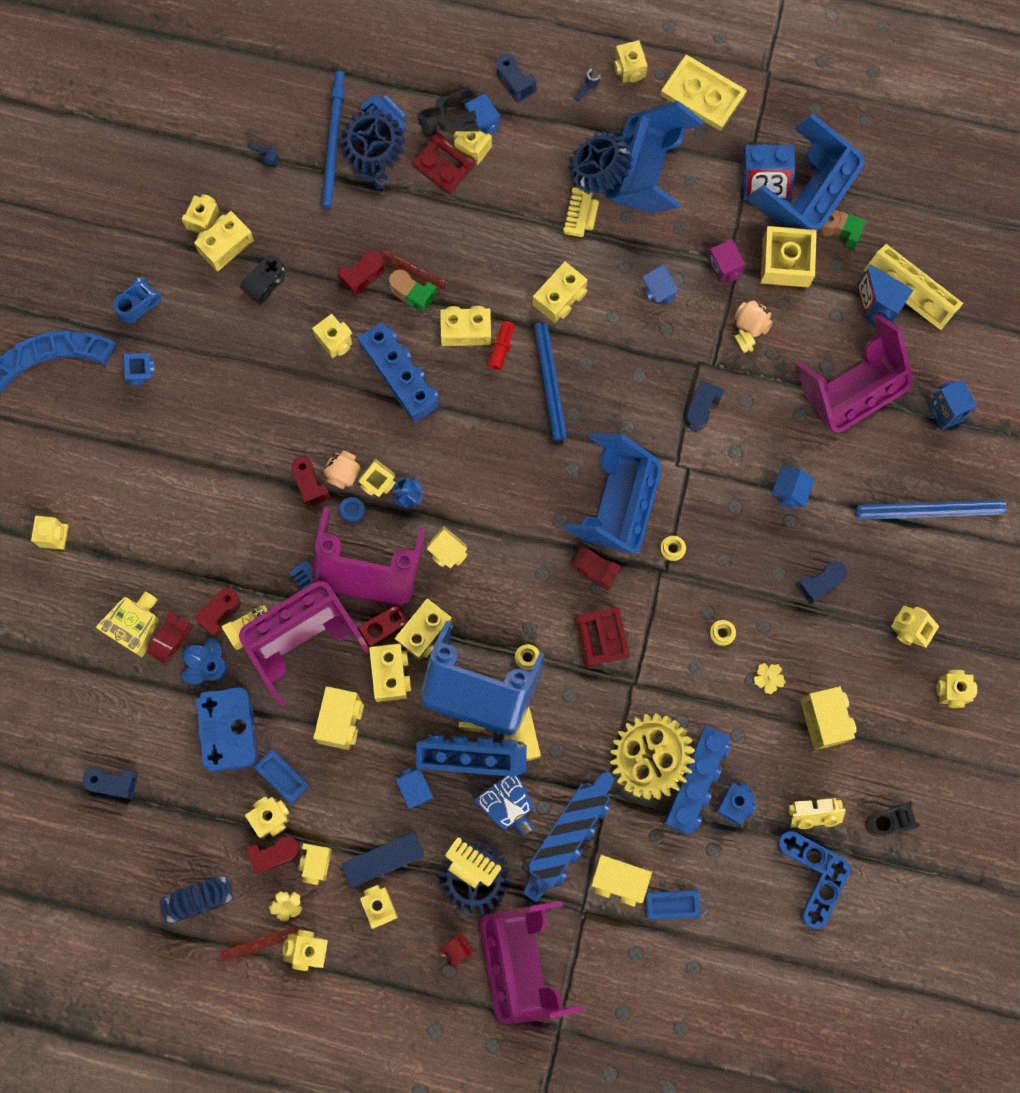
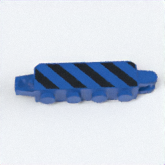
M602 773L593 786L589 783L580 785L528 865L531 877L524 891V894L530 899L537 902L549 888H553L555 884L560 887L568 873L564 869L569 862L573 864L582 853V850L579 848L584 839L587 841L591 839L597 829L593 824L598 817L603 819L611 807L607 804L610 797L606 795L614 782L611 773Z

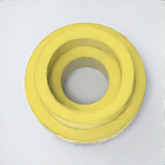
M742 329L739 330V334L734 337L743 353L754 351L752 346L756 343L749 331L744 333Z
M668 536L662 541L660 551L665 559L677 561L684 556L686 545L680 537ZM670 545H675L677 547V552H670L668 547Z
M719 620L712 625L710 637L717 645L725 646L735 639L736 630L731 622ZM724 629L727 632V636L724 638L720 637L718 630Z
M529 644L519 647L515 653V662L518 667L523 670H532L539 650ZM526 653L531 654L532 661L525 662L523 655Z

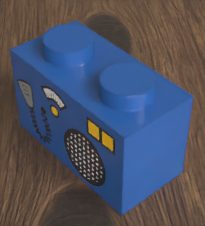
M951 380L939 387L940 390L933 394L934 398L928 403V407L940 430L962 422L977 407L964 380L956 383Z

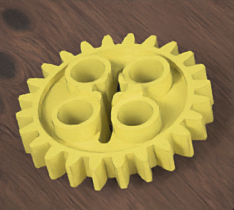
M656 713L652 720L649 715L645 714L644 722L635 717V726L626 723L628 731L626 733L623 731L618 732L622 739L621 741H613L618 746V749L611 750L610 753L617 756V759L610 761V764L618 767L613 771V774L621 776L617 782L621 785L626 784V791H633V795L640 797L643 793V797L647 800H650L652 794L656 799H660L661 792L668 797L670 796L671 787L677 791L680 790L677 784L679 780L684 783L687 782L683 774L684 772L692 773L687 764L694 763L695 760L689 757L688 754L695 752V749L687 746L692 742V739L685 736L687 730L683 727L679 728L680 724L677 721L671 722V718L666 715L661 719V716ZM663 734L662 742L656 745V737ZM644 736H646L647 745L643 740ZM640 745L639 753L633 756L632 751L634 747ZM672 757V765L669 768H665V761ZM657 767L660 769L661 777H658ZM649 768L648 777L642 779L643 770Z

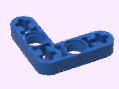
M785 832L777 841L779 851L820 874L801 915L803 923L808 928L819 929L827 923L850 874V864L843 857L798 833ZM793 837V843L799 847H803V842L807 844L801 852V858L797 856L800 852L795 848H791L789 851L786 850L787 845L784 843V839L788 840ZM810 849L818 850L821 855L820 861L817 864H812L807 859V852ZM840 862V868L844 871L843 874L839 873L834 878V881L839 882L837 886L833 882L825 880V877L832 878L834 869L831 868V865ZM823 885H828L833 890V896L828 901L823 900L819 895V889ZM814 900H816L820 904L827 905V909L820 908L818 916L821 917L820 922L814 921L812 924L808 913L816 911L818 905L813 904Z

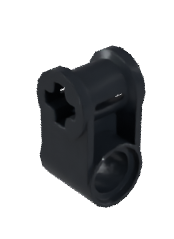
M276 256L265 257L241 282L240 289L256 303L262 304L265 302L272 291L284 280L285 270L280 259Z
M913 802L899 804L870 815L866 819V830L872 836L881 837L920 827V823L916 822L911 807ZM878 817L885 822V829L883 831L876 827Z

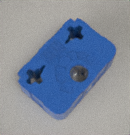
M243 688L201 693V698L196 699V708L198 711L203 766L213 773L254 767L258 762V749L251 695ZM210 701L217 704V706L213 707L212 713L206 708V706L210 705ZM240 722L246 726L242 734L235 731ZM216 752L223 756L222 759L218 760V764L211 760L213 757H216Z

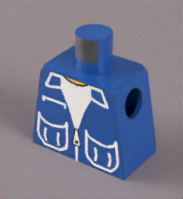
M505 776L474 799L476 805L503 831L513 825L521 837H524L534 829V826L526 817L527 814L534 810V807L519 776Z

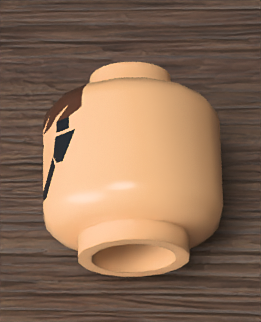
M756 301L742 303L734 317L737 320V328L742 329L744 332L749 331L752 337H757L761 333L766 334L773 324V321L770 320L771 311Z
M344 450L341 454L333 453L323 471L327 477L326 482L341 489H344L345 486H352L360 470V465L355 462L356 456Z

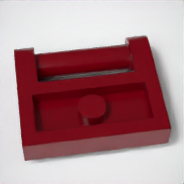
M438 132L427 147L412 162V167L450 195L475 167L477 160L471 156L467 157L445 140L443 134ZM440 147L461 163L462 167L460 169L456 168L436 152L437 149Z
M619 607L574 617V623L576 626L578 625L585 659H583L585 668L630 658ZM594 621L602 655L598 656L594 654L588 623Z

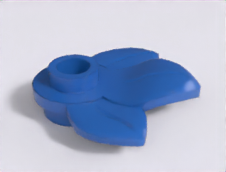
M209 637L203 647L199 645L185 647L183 649V659L188 668L182 673L181 679L191 685H200L206 680L217 681L223 678L227 668L224 659L221 658L223 650L221 644L214 638ZM215 664V669L210 671L211 666Z

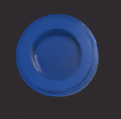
M349 497L340 504V515L347 523L353 524L363 519L365 507L360 499Z

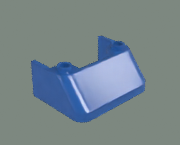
M679 101L630 116L625 123L621 138L630 147L633 158L631 162L632 169L627 171L628 177L621 179L622 184L617 183L614 186V190L611 188L607 189L605 197L613 203L649 213L679 208L680 203L658 188L657 183L667 150L678 147L683 142L685 130L703 125L704 120Z
M812 113L797 124L794 129L812 143L807 151V160L817 171L795 204L792 205L787 200L781 199L765 185L752 192L746 199L775 223L797 229L818 230L825 225L862 170L864 157L861 152Z
M590 433L589 438L603 447L599 460L603 470L609 473L597 518H585L581 525L564 524L563 529L588 543L625 553H637L643 543L661 476V463L658 458L623 434Z
M446 621L431 652L421 689V703L430 710L500 734H515L521 727L542 677L545 653L539 652L531 672L523 669H514L507 674L504 682L455 666L457 651L450 645L451 622Z

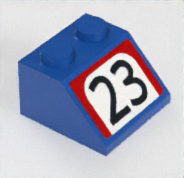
M745 145L741 157L743 202H749L746 199L748 195L763 185L781 199L791 202L795 173L794 145Z
M871 264L857 285L865 318L874 327H876L875 314L878 313L890 322H893L913 292L911 288Z

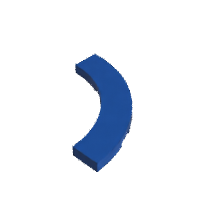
M54 331L28 338L14 345V348L7 351L4 355H0V392L3 393L13 379L23 371L49 359L79 357L105 366L118 344L106 337L88 332Z

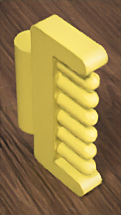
M573 188L570 205L574 206H569L568 209L570 211L567 212V215L572 217H566L568 222L565 223L566 227L563 228V233L583 237L585 229L593 230L599 201L592 199V193L588 195L578 188Z
M457 838L446 853V858L453 862L449 871L473 888H476L479 882L490 886L501 870L500 865H496L490 873L495 865L494 862H490L485 871H483L489 859L485 858L478 867L484 856L479 854L476 858L478 851L474 850L472 852L473 848L471 846L461 856L467 847V843H462L460 846L462 840Z

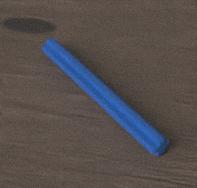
M1004 500L858 505L856 507V517L861 520L1001 515L1006 512L1007 508Z

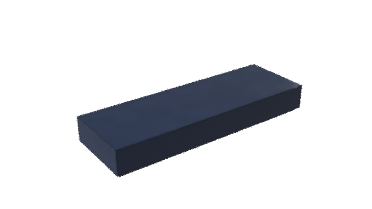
M413 832L343 862L341 865L350 887L354 888L425 856L417 836Z

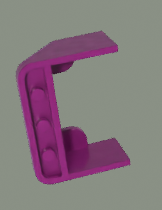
M878 313L874 315L878 335L872 338L865 346L864 355L866 360L827 384L823 376L815 373L802 362L795 363L804 394L827 427L836 433L843 432L901 396L912 385L913 377L902 329Z
M324 507L315 543L312 582H326L330 585L333 592L338 595L391 606H406L411 601L425 540V527L420 526L415 551L407 549L397 551L393 555L389 567L340 557L341 542L337 536L328 533L331 513L328 507Z
M318 581L309 585L244 625L239 632L241 644L269 691L281 707L285 705V702L273 683L283 678L286 673L287 666L282 656L326 629L330 637L335 640H344L353 634L365 654L370 652L360 632L330 585L326 582Z
M562 901L488 914L481 919L480 931L494 1010L497 1019L502 1024L548 1020L582 1011V1006L563 1008L562 997L558 990L554 987H545L535 933H540L546 928L547 916L545 909L563 906Z

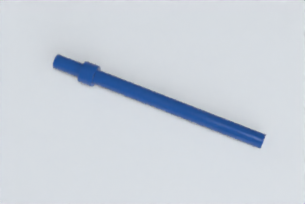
M342 71L335 72L334 88L331 89L330 95L332 109L322 207L327 209L332 207L341 106L345 100V90L343 89L345 73Z

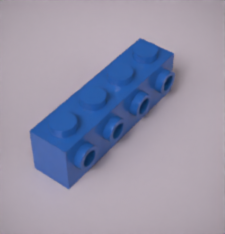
M381 322L358 337L359 346L411 421L416 423L439 408L437 399L440 397L432 385L428 387L424 379L426 377L421 368L413 366L410 361L412 357L407 348L399 346L396 341L398 336L393 328H387Z
M708 726L701 730L694 747L695 752L691 755L695 762L687 765L692 770V773L684 772L683 776L687 782H680V790L676 791L663 823L664 826L685 835H690L692 830L695 832L698 830L702 817L698 815L702 806L707 807L712 795L708 791L712 782H717L722 768L718 767L721 758L726 759L732 744L728 743L729 735Z
M429 734L427 739L418 741L416 744V769L516 777L527 771V745L518 744V740L505 739L502 740V743L493 742V738L486 737L477 738V741H469L468 736H453L452 739H444L443 734Z

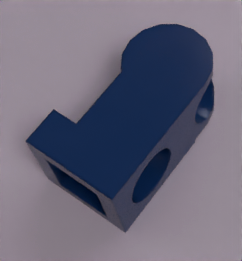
M503 54L498 57L496 61L497 77L516 103L521 102L537 91V80L532 74L528 76L523 74L517 66V61L513 55Z
M701 380L686 416L685 423L688 429L697 432L705 428L710 416L708 410L711 403L718 405L725 389Z
M833 561L813 580L806 575L795 585L811 605L837 587L846 578L847 569L841 562Z
M92 768L84 773L82 782L87 790L133 799L139 773L122 770L120 777L109 775L106 771Z

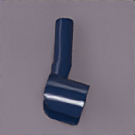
M593 69L588 70L585 84L574 97L577 102H579L587 90L596 88L599 84L601 75L599 74L595 79L591 78Z
M252 143L248 144L249 149L264 155V163L271 166L277 165L279 155L273 147L265 149Z
M355 171L354 175L355 177L373 182L375 188L380 190L385 187V183L379 182L377 179L388 180V175L384 171H379L375 175Z

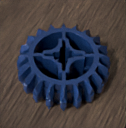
M371 108L369 115H365L363 111H360V118L352 115L353 123H345L347 130L341 131V136L344 139L340 140V145L343 147L341 152L343 156H347V163H353V168L356 171L361 168L364 174L369 169L373 175L376 174V169L385 172V166L387 165L393 169L392 161H400L398 154L404 153V147L401 145L405 144V138L402 137L404 132L402 128H398V120L392 121V115L388 113L384 116L381 110L375 115ZM381 128L391 134V141H387L385 137L381 136ZM354 143H358L360 147L364 148V156L354 150Z
M604 131L601 136L595 133L592 139L587 137V141L584 144L579 143V149L573 150L574 156L569 158L570 165L568 166L570 178L576 187L588 195L592 193L597 196L600 191L606 194L607 189L611 188L614 190V186L617 183L622 184L621 179L628 177L627 171L632 169L631 162L633 158L630 147L623 138L615 135L613 132L607 134Z
M476 841L475 849L472 850V852L474 850L478 851L476 858L479 854H483L484 858H488L490 862L495 863L494 868L496 865L506 862L505 858H501L498 861L495 859L499 854L497 849L492 855L488 853L490 844L485 845L484 851L479 850L480 842ZM465 842L467 843L466 849L470 846L469 842ZM443 861L441 863V866L448 868L447 873L439 872V877H447V882L439 883V887L444 888L448 886L449 891L444 892L443 897L446 898L452 894L454 898L449 904L453 906L457 900L461 902L458 908L460 912L464 910L465 905H469V914H473L474 906H478L479 913L482 914L484 913L482 905L486 903L488 908L492 910L494 906L490 901L493 898L498 903L502 902L497 893L500 891L503 894H507L508 892L507 889L501 887V884L510 883V879L502 878V874L508 873L510 870L509 868H503L493 880L492 884H496L489 896L476 901L478 887L483 883L480 882L474 889V892H472V886L468 884L469 897L467 900L461 897L453 886L452 880L463 881L449 871L453 862L448 864Z
M219 876L164 896L159 902L161 906L160 911L166 923H178L230 903L234 898L233 890L227 877Z

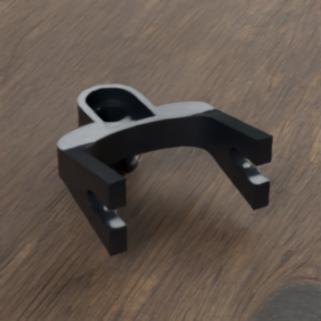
M471 87L440 97L436 100L435 107L424 108L417 113L418 123L422 126L424 136L435 135L438 132L437 125L443 132H479L477 122L465 124L466 121L477 119L475 110L452 119H448L444 115L446 109L465 108V104L473 100V98L460 100V98L472 96Z

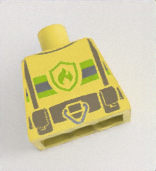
M146 591L137 603L125 597L96 628L140 657H143L160 620L150 612L158 599Z

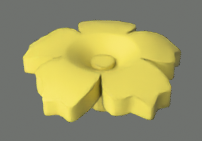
M765 663L759 665L757 674L760 676L754 678V684L759 688L764 687L766 694H772L777 690V687L782 688L786 683L784 676L779 675L782 668L779 664H771L769 668Z
M279 891L275 895L277 901H273L272 905L269 906L271 914H277V918L281 921H288L290 916L294 918L302 910V907L299 906L301 903L300 895L296 892L289 896L288 892Z

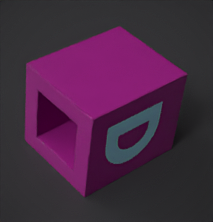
M733 240L713 247L709 251L707 259L720 283L726 280L732 282L741 276L745 263Z

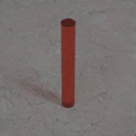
M384 248L380 252L384 260L443 290L446 288L447 280Z
M296 926L220 951L221 958L224 962L285 942L288 939V934L298 935L299 927Z

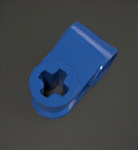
M140 277L128 289L116 297L113 306L121 322L132 324L149 309L155 307L160 302L162 294L159 291H155L148 284V280L145 277ZM124 307H132L128 312H122Z

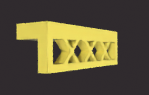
M887 244L875 254L864 269L866 272L871 264L911 288L913 292L907 299L906 304L940 330L963 304Z

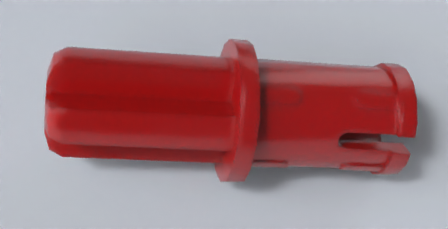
M509 321L501 323L497 338L492 342L493 349L487 362L489 368L502 370L507 351L511 350L510 342L515 330V324Z

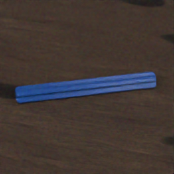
M546 322L536 323L534 329L552 436L555 441L566 439V429L548 324Z

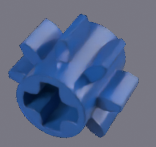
M400 478L392 489L395 494L393 501L400 507L408 508L409 506L413 508L417 506L423 498V492L420 490L423 485L416 478Z

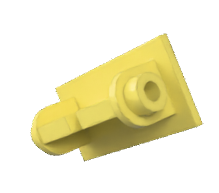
M836 798L817 800V809H813L812 800L793 802V805H788L789 815H792L790 828L808 829L816 825L836 826L843 822L846 810L842 809L841 800H836Z

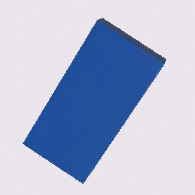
M273 749L254 767L291 805L310 786Z
M699 890L645 894L647 920L701 917Z

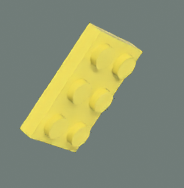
M685 55L661 90L660 96L672 103L679 101L704 120V122L721 131L746 95L747 90Z

